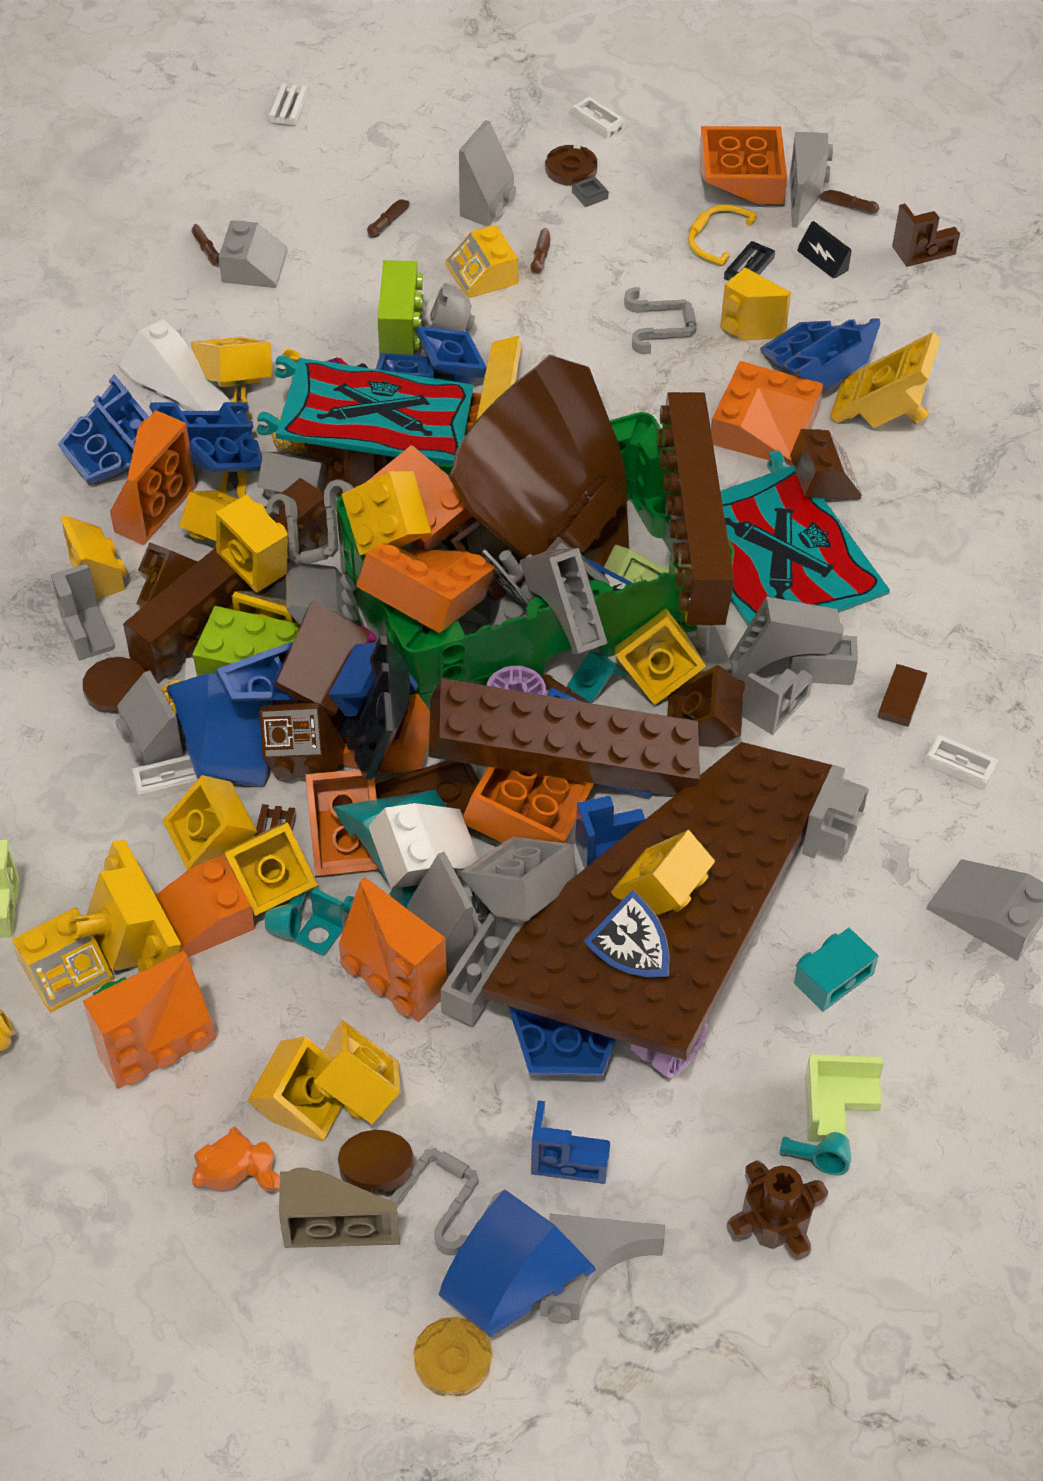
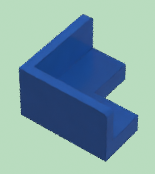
M376 643L355 644L329 693V696L346 717L357 715L374 682L370 657ZM410 675V692L416 691L418 684Z
M611 796L577 802L575 843L584 869L640 823L645 822L642 808L614 814Z
M538 1100L532 1135L531 1175L605 1184L610 1141L572 1136V1131L544 1127L545 1101Z

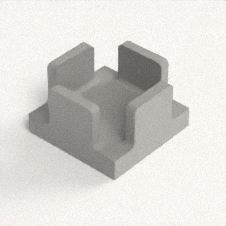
M832 765L809 815L802 851L803 855L815 859L818 850L842 858L850 848L857 831V826L836 819L834 815L838 814L854 819L858 811L863 812L869 789L845 780V768Z

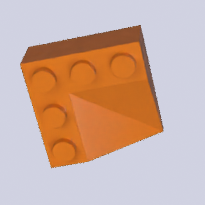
M701 126L699 158L700 169L706 183L756 204H784L787 172L781 126Z
M739 361L712 417L711 433L713 445L768 461L771 460L768 456L769 453L779 450L783 454L787 466H792L790 454L800 430L811 429L819 412L823 383Z
M155 410L147 420L140 424L137 430L127 481L110 510L115 533L145 545L184 502L189 492L196 488L187 424Z
M381 543L366 553L356 587L436 632L441 633L484 600L496 567L486 562L482 556L471 554L470 552L404 549Z
M488 767L470 798L463 819L466 826L501 843L512 836L565 843L576 822L577 802L586 801L594 783Z
M364 877L358 885L339 941L340 963L349 974L353 976L357 974L366 981L367 986L373 993L378 996L384 995L388 998L400 1014L404 1016L409 1015L419 1023L441 1001V988L447 980L446 939Z
M185 951L83 1000L98 1057L117 1089L125 1085L135 1084L150 1072L158 1068H166L172 1065L178 1058L191 1051H199L215 1040L211 1017Z

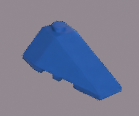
M292 642L218 668L215 672L229 701L296 700L297 698L273 686Z

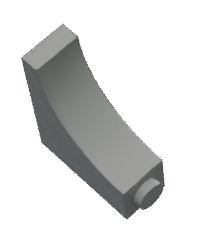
M579 548L548 550L520 560L529 592H534L541 596L552 608L566 633L573 654H580L607 644Z
M766 597L729 657L733 670L730 671L731 675L745 683L746 677L751 672L755 674L763 667L777 660L800 654L815 653L829 655L836 643H839L843 637L844 628L840 623L838 609Z
M550 1213L549 1221L595 1266L596 1271L587 1277L584 1273L564 1284V1291L556 1296L550 1293L543 1297L540 1303V1316L548 1317L549 1320L559 1323L568 1322L571 1319L579 1320L580 1310L589 1289L603 1273L611 1267L631 1258L649 1255L662 1256L665 1225Z

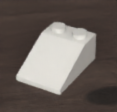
M418 803L387 807L368 826L390 889L419 885L437 854L445 852L457 877H462L461 871L479 860L460 809Z

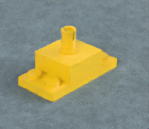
M932 332L845 377L841 382L830 417L836 423H839L847 418L852 419L860 413L873 428L903 414H906L914 424L921 423L929 413L922 406L921 400L941 339Z
M126 840L112 841L108 857L104 861V869L99 873L87 914L70 917L68 928L74 940L94 935L112 971L138 966L140 973L178 954L181 943Z

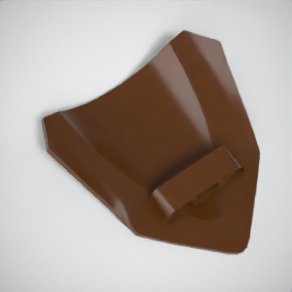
M549 354L537 366L502 393L477 419L456 451L449 479L468 512L523 559L529 554L534 556L545 552L559 536L570 547L579 548L582 556L604 567L615 545L629 549L626 475L618 440L590 367Z

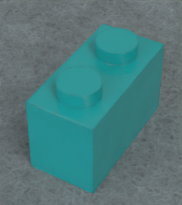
M848 927L839 935L834 933L829 936L822 944V947L813 954L808 952L799 959L796 964L797 970L794 984L824 1012L874 974L879 955Z

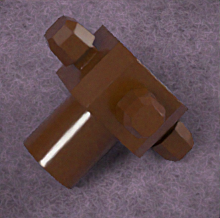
M759 1160L749 1163L745 1168V1177L749 1186L745 1195L743 1209L732 1216L727 1222V1229L733 1239H743L752 1236L753 1232L761 1246L775 1249L784 1245L789 1254L796 1260L808 1256L811 1252V1242L807 1236V1230L813 1208L823 1203L828 1197L826 1186L821 1180H813L803 1184L801 1175L789 1166L780 1165L768 1170L765 1164Z

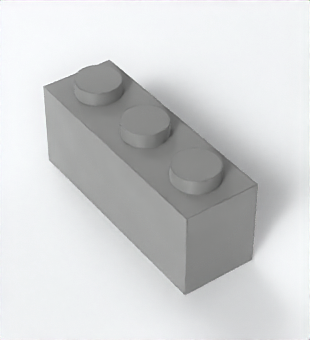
M490 912L441 988V1012L473 1027L489 1001L483 998L482 987L524 923H514L509 921V918L498 917Z

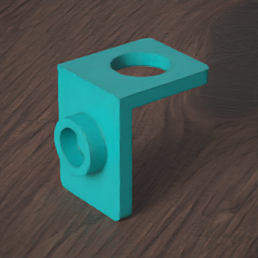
M590 650L567 686L576 694L593 703L613 673L625 677L628 672L606 655Z
M313 888L310 892L313 915L297 935L296 943L321 956H325L344 930V907L342 901ZM322 928L329 933V936L324 942L314 943L308 938L309 933L313 929Z

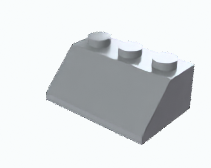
M294 561L287 563L286 609L299 624L308 605L312 601L356 624V620H358L355 611L357 602L354 591L356 586L347 574L342 575L334 566L301 563L298 565Z
M512 836L461 871L462 879L495 916L509 918V921L514 923L527 922L532 916L555 900L565 884L575 877L574 844Z

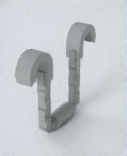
M640 287L630 288L625 292L624 306L631 312L641 313L648 312V310L683 309L686 327L668 329L642 328L636 330L632 334V348L637 353H651L649 341H642L653 340V338L692 336L696 332L697 324L692 303L686 301V299L664 301L638 300L640 297Z
M334 480L327 485L324 491V504L327 512L329 546L327 549L321 547L304 551L300 555L296 502L293 498L284 494H276L270 498L266 508L267 514L270 517H277L279 515V507L283 503L285 504V514L288 523L289 558L296 564H309L326 560L329 556L334 557L336 552L339 551L336 495L341 489L343 493L353 489L351 484L342 480Z
M437 1148L426 1149L413 1166L410 1177L403 1185L397 1188L389 1201L397 1203L398 1208L410 1188L418 1180L419 1175L422 1174L429 1164V1161L435 1160L437 1165L461 1179H468V1182L461 1189L458 1197L452 1202L449 1210L443 1215L434 1230L437 1249L442 1254L453 1256L457 1254L468 1236L460 1235L457 1241L448 1242L443 1238V1235L464 1206L466 1200L469 1199L475 1187L479 1185V1179L476 1170H471L469 1165L445 1151L441 1153ZM371 1190V1193L376 1195L378 1190Z

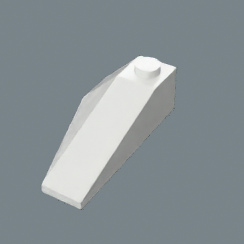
M164 319L140 330L118 365L119 370L136 386L151 388L156 391L157 396L163 399L169 397L180 402V407L188 411H219L224 402H231L215 381L206 379L195 354L179 333Z

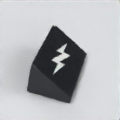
M812 221L797 251L831 278H837L849 270L852 249L818 223Z

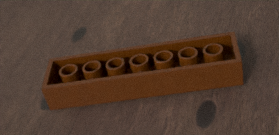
M667 392L666 405L660 406V424L663 425L662 428H657L656 445L657 447H662L659 454L660 470H665L662 477L663 492H668L665 500L666 515H671L668 533L669 538L675 541L672 544V562L678 563V567L675 569L676 587H681V592L678 595L679 612H684L686 625H726L734 585V574L705 392Z
M299 478L281 494L293 498L297 505L300 555L301 552L324 546L328 542V528L324 492ZM283 503L279 507V515L271 518L276 523H281L288 533L285 504ZM288 542V547H287V554H288L287 563L290 562V561H292V560L289 558V557H290L289 542ZM215 547L123 623L130 659L139 663L145 672L150 670L154 679L159 684L167 676L174 674L178 667L186 661V658L193 656V652L214 606L234 610L232 600L234 592L254 590L216 552ZM286 575L260 590L259 593H266L278 582H282Z
M444 678L440 679L430 698L428 757L670 796H675L686 787H695L700 780L698 721Z

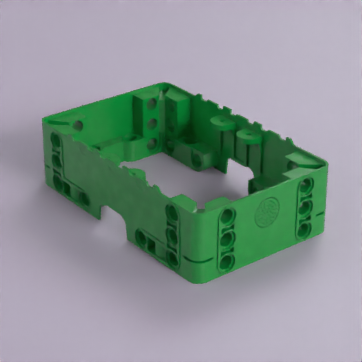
M638 412L612 419L610 422L618 440L625 469L627 501H631L648 532L656 538H662L672 554V544L675 541L669 538L668 533L671 515H666L665 500L668 492H663L662 477L665 470H660L659 454L662 447H657L656 445L657 428L661 427L654 416L646 412ZM444 463L437 465L448 476L450 475L453 464L446 465ZM340 496L336 501L341 570L343 575L347 574L356 586L366 555L359 556L342 496ZM445 538L442 541V543L448 546L450 549L454 550L452 545ZM728 539L733 566L734 548ZM670 558L669 573H660L657 579L651 581L645 579L625 585L621 590L614 591L604 581H589L592 593L598 592V595H593L607 640V644L600 646L601 654L607 657L614 656L615 646L664 609L669 611L685 633L697 630V625H686L684 612H679L678 595L681 592V587H676L675 569L678 567V563H673L672 558ZM358 587L354 591L357 605L367 627L377 637L375 643H377L380 635H387L407 663L410 675L418 684L416 691L410 692L409 695L418 694L429 711L430 698L441 678L486 686L489 678L496 671L508 666L527 667L542 676L545 671L546 662L552 656L571 650L569 640L559 619L541 596L531 599L527 604V617L521 616L507 620L493 628H490L488 624L482 626L476 633L465 636L458 621L452 623L441 633L430 629L428 633L422 632L419 621Z

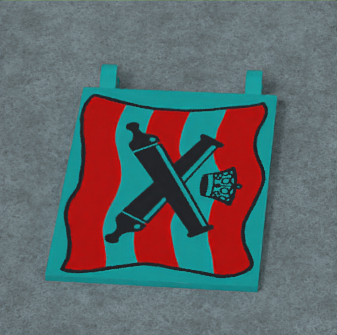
M283 355L276 358V365H283L285 369L276 368L275 376L278 378L293 376L280 420L268 412L258 414L257 421L267 423L266 426L261 424L257 426L256 431L259 435L266 436L276 433V439L397 457L412 445L433 463L454 464L456 451L465 435L473 384L299 358L296 363Z
M779 450L773 451L768 455L771 460L767 462V467L772 473L721 490L727 536L734 548L732 566L734 585L730 601L747 626H749L766 597L838 609V613L890 593L888 586L824 498L804 497L794 465L787 467L783 454Z

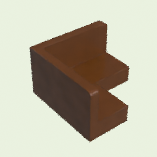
M906 203L899 205L892 247L905 266L909 267L956 255L960 232L956 227L937 231L940 217L935 211L914 216Z
M306 443L307 456L327 463L328 484L334 480H342L355 488L364 484L375 475L373 453ZM339 490L337 495L342 496L343 490Z
M149 542L138 568L139 572L148 576L136 604L141 607L145 606L198 561Z

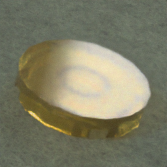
M456 1316L440 1318L426 1326L417 1337L413 1351L415 1372L420 1381L430 1391L441 1396H445V1394L455 1395V1397L468 1395L483 1384L489 1376L491 1369L492 1350L487 1335L469 1320Z

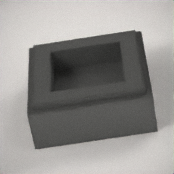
M595 176L572 184V193L585 207L608 199L609 191Z

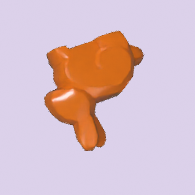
M232 1127L227 1135L213 1145L207 1144L194 1155L197 1167L194 1168L192 1184L195 1188L207 1186L215 1190L234 1189L247 1176H254L262 1189L266 1191H279L280 1177L271 1169L274 1155L269 1144L260 1142L252 1145L250 1140L244 1137L236 1127Z

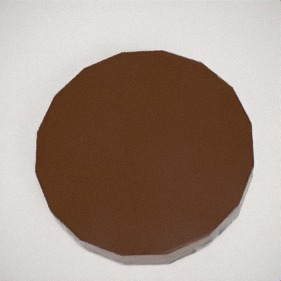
M563 145L556 147L548 153L545 160V172L555 183L572 186V184L597 174L598 159L586 147L581 146L578 149L574 148V145Z
M111 657L96 662L87 670L83 678L84 697L88 704L99 712L106 713L107 710L114 711V714L119 713L117 705L145 671L139 663L124 657Z
M374 1129L360 1132L349 1138L340 1148L338 1166L341 1179L368 1192L381 1189V1193L392 1191L403 1185L412 1173L413 1153L411 1146L402 1136L391 1131Z

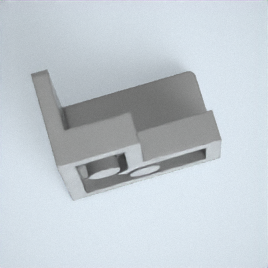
M84 564L51 574L60 616L78 660H84L114 650V642L98 607L89 565Z
M843 635L841 641L836 643L829 655L812 653L790 656L789 670L796 674H799L802 669L813 675L812 683L852 685L858 663L857 636Z
M787 668L782 674H777L770 682H767L751 672L746 677L742 717L769 734L774 735L810 696L813 675L803 669L799 674H796Z

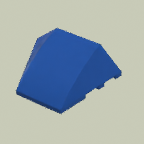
M872 318L867 324L857 325L855 319L847 320L843 324L832 326L831 321L799 322L762 346L760 350L769 361L788 374L823 383V388L829 389L868 363L881 323L879 318Z
M115 374L110 378L109 383L111 385L101 397L97 395L94 398L93 402L95 405L87 415L79 417L57 444L88 484L104 481L129 471L137 430L140 424L149 418L148 414L136 402Z
M176 402L150 403L149 408L152 413L157 410L187 424L192 462L197 466L211 472L260 471L262 454L258 441L252 436L251 430L254 426L253 422L247 418L246 412L249 409L247 402H224L219 411H181Z
M206 673L168 685L166 689L169 698L172 697L177 711L175 715L177 721L182 725L186 737L185 745L197 779L204 775L230 781L233 784L263 787L270 768L263 759L259 709L261 705H275V700L229 701L217 674Z
M508 1006L529 1075H604L617 1039Z
M503 1190L494 1194L484 1214L457 1252L444 1277L438 1295L487 1336L491 1337L531 1312L532 1304L550 1293H553L555 1296L564 1291V1284L582 1273L587 1277L595 1272L596 1268L552 1222L507 1190Z

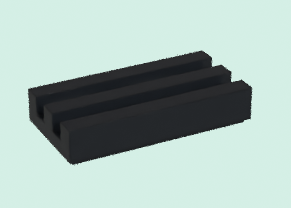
M751 241L724 271V279L729 281L739 273L737 272L738 269L755 250H757L756 254L747 261L744 268L760 275L775 258V250Z

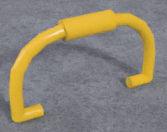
M730 204L717 205L705 212H701L689 228V247L701 258L721 266L724 265L730 256L729 253L724 252L720 258L711 255L696 245L695 236L700 233L710 219V216L714 213L723 211L738 213L748 217L746 224L751 226L757 218L755 212Z

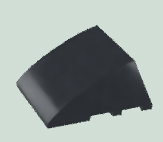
M387 635L379 636L370 657L374 682L362 710H359L356 716H345L339 730L341 737H348L349 741H347L346 746L348 750H355L354 761L363 777L368 780H372L378 774L407 710L410 694L408 665Z

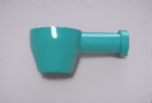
M310 889L291 898L286 905L269 909L265 915L266 931L284 939H296L301 927L300 910Z
M829 1133L817 1146L790 1140L789 1137L785 1136L781 1142L780 1155H792L813 1160L814 1165L819 1170L830 1175H842L849 1170L851 1163L849 1139L841 1133Z

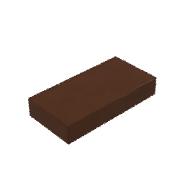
M896 664L880 706L878 718L909 727L928 673Z

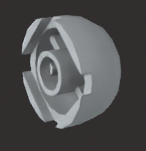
M444 283L443 288L441 287L430 313L431 321H433L432 325L427 324L426 327L470 332L475 316L471 314L472 305L469 297L457 287Z

